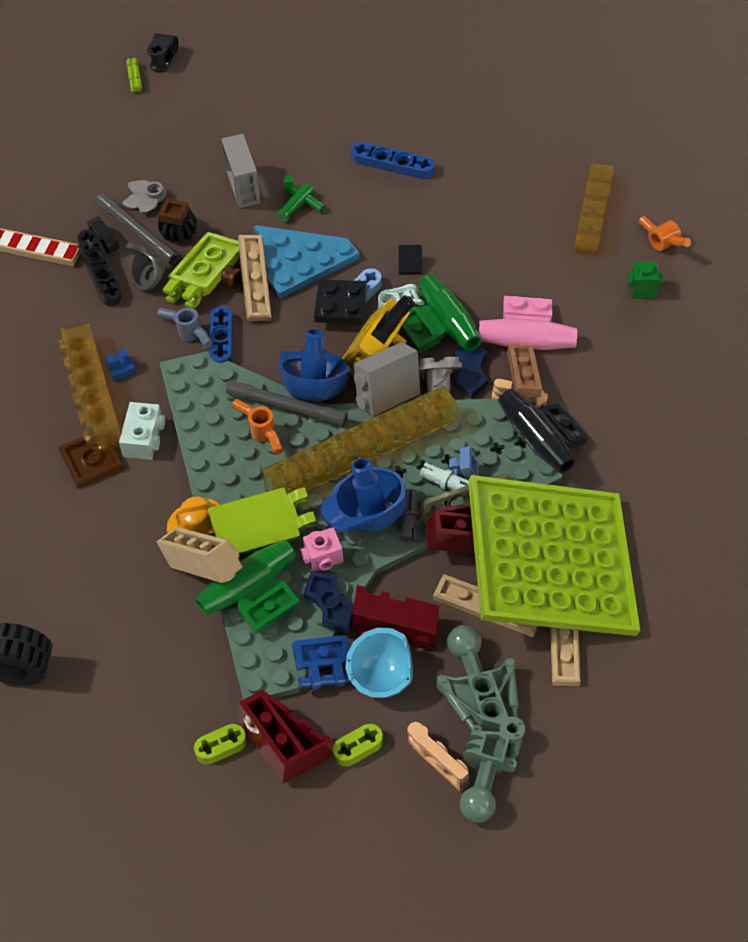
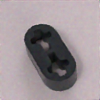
M97 216L87 222L89 230H93L98 234L103 248L108 254L120 248L115 235L100 217Z

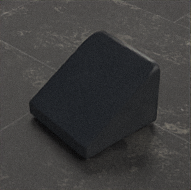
M399 245V274H422V245Z

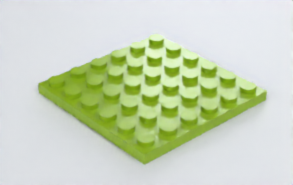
M471 475L468 480L481 620L637 636L640 632V624L619 493Z

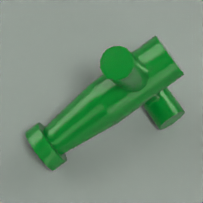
M287 175L284 177V194L286 196H293L283 209H279L276 212V216L280 221L286 223L289 220V216L304 203H307L320 213L324 210L325 205L312 197L315 193L312 185L304 183L298 189L293 185V177Z

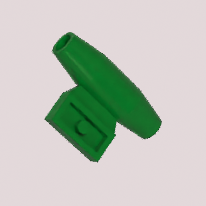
M434 275L424 276L419 281L418 286L427 305H416L409 311L410 314L401 326L404 333L419 353L440 343V340L446 333L466 351L476 349L481 343V337L469 313L454 293Z
M282 540L256 551L240 561L242 568L235 573L231 580L223 583L213 581L195 597L200 610L204 615L208 616L238 602L239 615L256 635L298 607L300 601L284 581L275 578L277 574L296 558L292 546L286 540Z

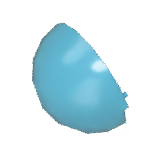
M375 628L364 632L353 642L347 653L346 671L349 681L359 692L372 698H390L400 694L411 684L413 679L412 657L408 640L403 633L392 628Z

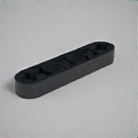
M83 230L77 237L78 249L100 300L105 305L115 306L122 298L121 286L98 234L93 230ZM86 240H89V242H92V247H91V248H89V244H88V242H87ZM91 256H99L102 259L98 262H93L89 258ZM100 273H106L110 277L107 279H99L97 275ZM107 287H110V291L114 296L107 293Z

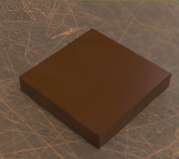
M105 428L58 447L77 489L124 469V465Z

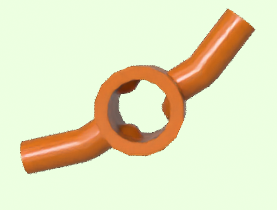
M642 216L638 221L649 232V241L657 251H663L671 245L676 247H689L691 245V239L682 237L679 226L673 220H668L658 227L646 216Z
M235 399L232 403V408L248 416L252 438L260 442L269 440L274 455L283 453L279 436L275 432L272 411L263 406L253 408L239 399Z

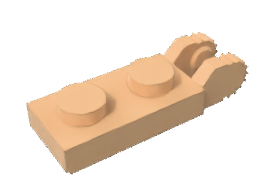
M412 722L407 729L408 743L456 789L463 791L469 785V770L467 766L459 759L454 760L440 741H433L428 736V729L422 726V723Z

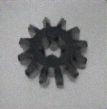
M190 208L181 226L161 222L158 218V230L162 237H164V240L170 239L172 243L180 240L183 243V239L191 240L192 234L196 233L197 220Z

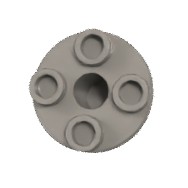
M445 357L440 362H434V358L419 359V372H423L426 377L428 393L441 395L451 390L450 374L452 370L462 369V362H459V357Z

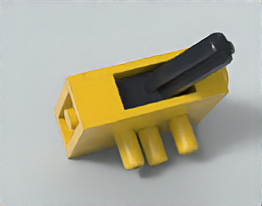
M403 295L398 302L390 298L369 317L342 357L350 368L349 373L354 376V363L390 348L389 344L391 341L394 344L407 343L397 332L410 314L409 311L415 305L412 297Z

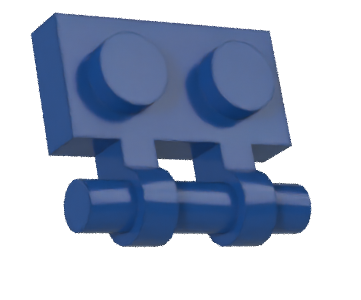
M347 635L297 640L292 643L296 671L306 669L308 671V677L298 678L300 689L310 688V690H318L321 686L333 685L334 687H342L344 683H351L347 672H343L342 665H346L347 653L350 649ZM331 667L332 674L320 675L318 668Z

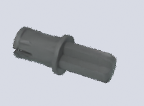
M406 489L405 511L400 517V540L405 542L417 541V520L420 519V514L417 513L418 493L414 489Z

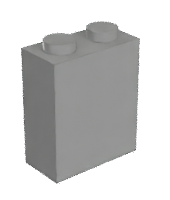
M403 342L354 363L357 405L372 416L420 394L417 350Z

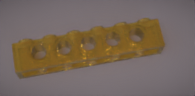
M89 322L60 329L63 338L58 340L61 353H67V356L63 357L66 371H72V374L68 375L71 389H77V392L73 393L76 407H82L81 411H77L81 426H87V429L83 430L86 444L92 443L94 453L98 450L110 449L109 447L120 446L121 433Z

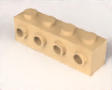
M176 527L156 541L169 566L180 571L223 583L231 580L235 573L242 568L238 559V551L226 539Z

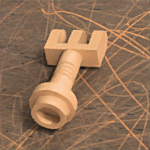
M496 379L494 381L492 399H497L505 391L514 389L511 388L512 381ZM542 390L541 397L524 398L529 402L535 403L537 409H540V407L546 406L548 394Z

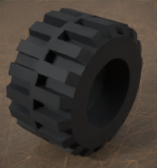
M0 623V682L24 686L38 684L41 680H44L53 648L51 640L46 635L40 633V631L28 626Z

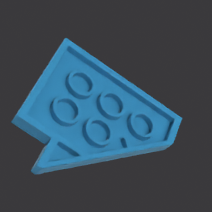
M258 225L254 226V233L262 235L268 285L279 299L360 259V253L347 238Z

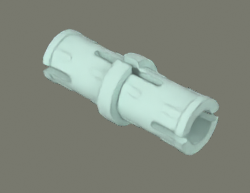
M428 462L424 464L420 472V478L440 485V488L443 490L447 488L455 490L468 485L467 479L455 475L452 470L447 469L445 471Z

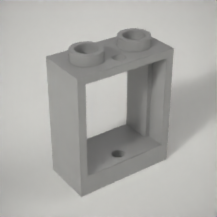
M244 134L222 138L226 173L238 207L243 208L260 204L257 170Z

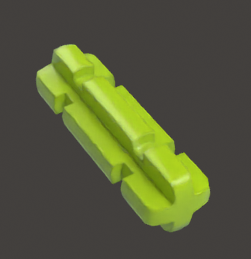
M135 57L132 59L128 58L126 63L131 91L133 93L141 92L142 84L138 59Z

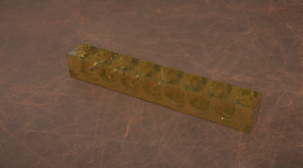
M443 385L262 469L264 486L267 491L284 487L286 494L305 487L306 491L311 490L351 471V465L357 459L367 458L370 461L375 460L456 422L457 403Z

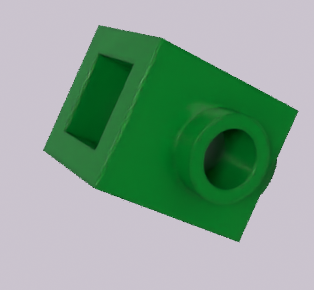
M657 261L633 262L631 272H627V285L631 286L632 299L657 297L658 285H662L663 282L662 271H658Z

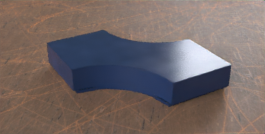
M480 345L472 351H466L460 346L453 352V357H459V362H462V369H460L456 378L453 379V385L470 398L474 397L488 385V378H486L481 369L482 364L488 357V351Z
M311 571L304 590V599L314 602L320 608L323 614L322 626L324 628L349 633L353 622L354 603L346 601L339 594L336 587L337 576Z

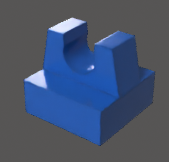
M125 349L120 350V353L115 355L109 354L103 359L114 382L136 373L135 366Z

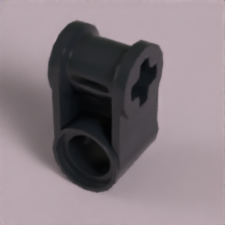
M154 34L147 48V53L151 58L150 68L152 71L163 72L169 68L174 55L178 51L179 41L177 36Z

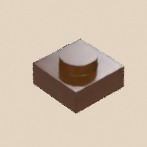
M166 198L158 214L159 221L181 226L189 210L188 202Z

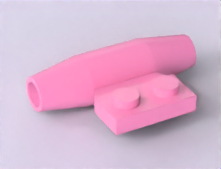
M504 296L503 319L479 321L478 333L481 341L504 347H508V344L529 346L535 350L576 348L577 328L551 322L552 299Z

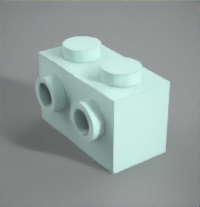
M129 403L119 441L123 457L153 460L154 452L160 446L159 432L165 426V416L161 414L158 404Z

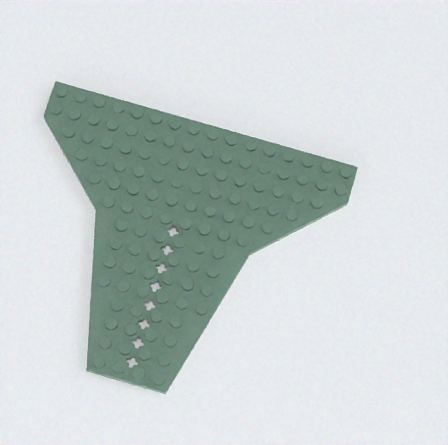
M208 351L159 362L192 497L199 496L205 499H212L221 505L283 487L286 494L305 487L308 495L307 503L295 506L297 515L299 517L313 511L316 519L314 528L299 531L300 538L288 542L292 546L296 558L275 576V578L284 581L299 599L300 605L256 635L239 615L238 602L221 610L243 700L261 690H264L275 699L299 693L301 689L298 686V678L308 677L307 669L296 671L292 643L297 640L333 637L339 633L338 630L324 628L322 626L323 614L320 608L314 602L304 599V590L310 572L313 570L310 563H304L300 549L304 548L303 537L308 536L314 531L332 528L322 517V503L333 493V488L340 481L353 473L351 465L355 460L367 458L372 462V467H382L394 472H404L402 481L405 484V489H414L418 493L417 513L419 514L420 505L424 500L452 490L448 488L443 490L440 488V485L420 478L421 469L418 470V468L428 462L446 471L449 469L447 463L442 464V462L454 457L460 458V448L470 446L474 454L478 455V476L494 477L500 474H509L517 481L555 486L562 483L561 473L537 456L512 427L498 403L499 398L402 402L375 416L360 409L357 403L323 404L321 402L305 401L348 412L347 422L342 427L312 416L226 394L229 380L249 384L258 389L294 398L288 393L285 386L228 360L221 363L213 361ZM235 399H239L253 408L263 406L272 411L275 432L279 436L283 453L274 455L269 440L260 442L252 438L248 416L232 408V403ZM524 442L526 443V448L522 449L521 446H516V444ZM501 448L502 453L497 455L496 452H491V450ZM460 496L453 498L451 501V506L463 504V498ZM433 505L430 507L431 511L427 512L430 515L436 509ZM420 515V519L417 520V541L415 542L400 540V518L380 532H366L355 529L349 532L335 530L343 550L344 562L334 565L329 570H319L316 572L337 576L336 587L339 594L346 601L354 603L357 585L364 586L366 592L377 574L427 550L425 530L427 521ZM254 552L239 556V561H242Z

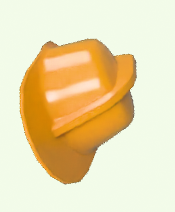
M199 496L188 498L170 516L167 523V533L179 527L206 535L212 534L214 531L208 515V508L220 504L212 499H205Z

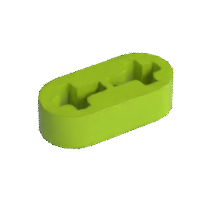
M230 724L200 737L194 744L197 760L202 764L209 765L240 752L247 742L245 731L238 724ZM234 734L238 741L233 743L232 740H229V735ZM207 745L212 751L208 755L203 751V747Z
M366 724L338 739L333 745L335 762L343 767H348L377 752L383 744L381 729L375 724ZM365 735L375 736V742L371 743L370 740H366ZM345 747L346 750H350L351 755L341 754V749Z

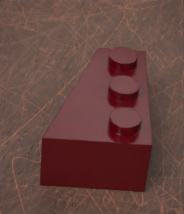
M461 504L435 509L425 526L427 549L475 554L471 507Z
M357 585L353 607L355 640L364 632L375 628H392L403 633L409 645L423 649L436 647L439 627V605L406 597L404 602L389 598L390 593L381 591L380 595L365 592L364 586Z
M261 690L239 702L237 720L282 784L331 757L333 745L331 738L320 735L311 728L312 725L306 720L302 722L290 713L291 710L264 690Z

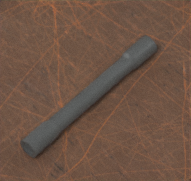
M100 193L97 196L96 203L110 215H113L149 245L169 265L177 262L179 254L159 240L123 210L106 193Z
M229 380L226 387V394L247 400L251 399L312 416L342 427L347 422L348 412L315 405L258 389L249 384Z

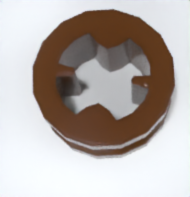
M228 265L222 273L221 283L235 289L242 278L241 269H235L234 266Z

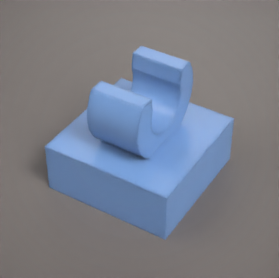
M470 446L460 448V458L454 457L449 459V469H454L455 475L464 476L467 480H469L471 475L478 476V459Z

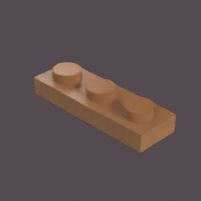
M508 344L507 355L515 391L526 398L541 397L542 385L533 347Z

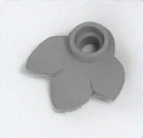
M146 180L129 182L127 184L133 194L125 199L122 205L128 209L136 210L139 208L141 214L151 212L156 208L158 202L165 199L166 189L159 182H148Z

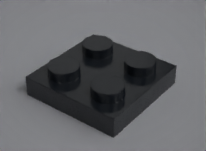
M319 279L314 322L362 325L367 281Z

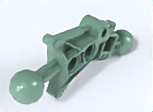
M459 625L448 635L447 646L454 657L463 661L468 676L453 678L439 675L436 688L445 695L462 722H466L472 730L469 735L470 741L466 744L467 750L463 755L467 762L479 768L474 786L462 794L459 807L465 819L472 823H483L489 820L496 811V800L491 792L495 774H500L501 771L512 773L516 770L517 761L515 758L519 755L525 733V725L517 717L519 704L515 660L508 658L501 667L484 672L477 655L482 646L480 634L469 625ZM483 688L487 690V692L482 693L477 691L476 689ZM505 688L507 696V706L511 712V717H508V714L506 712L505 706L501 698ZM485 713H494L496 717H488Z

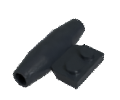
M514 389L505 391L499 397L498 403L517 433L537 456L557 472L565 473L571 469L575 459L569 448L585 445L589 437L559 404L542 406L538 410L536 406Z

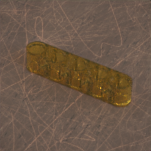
M591 162L575 238L574 250L598 254L614 165Z

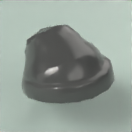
M128 242L126 250L135 255L131 265L133 283L142 291H150L160 283L166 270L160 256L149 252L148 248L139 247Z

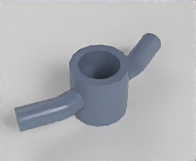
M159 308L158 317L175 321L181 340L191 342L199 339L204 348L207 349L213 345L206 331L201 328L198 313L195 309L183 308L176 312Z

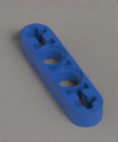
M357 142L351 147V159L356 164L420 179L431 178L435 172L434 160L426 156L365 142ZM378 156H386L387 159H386V160H378L377 157H378ZM402 160L409 162L407 165L398 164Z

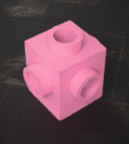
M333 527L323 531H314L308 536L303 537L304 548L300 549L305 564L310 563L313 572L329 570L334 565L344 562L343 550Z

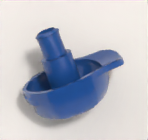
M311 329L305 332L306 346L302 351L280 352V361L278 362L281 382L292 397L304 401L322 402L342 392L347 384L350 368L342 358L332 355L324 349L325 333L318 329Z
M367 458L357 459L351 465L353 473L345 477L333 488V493L329 495L321 506L323 519L336 531L349 532L355 529L366 532H380L398 520L405 511V484L396 472L382 467H372V462Z

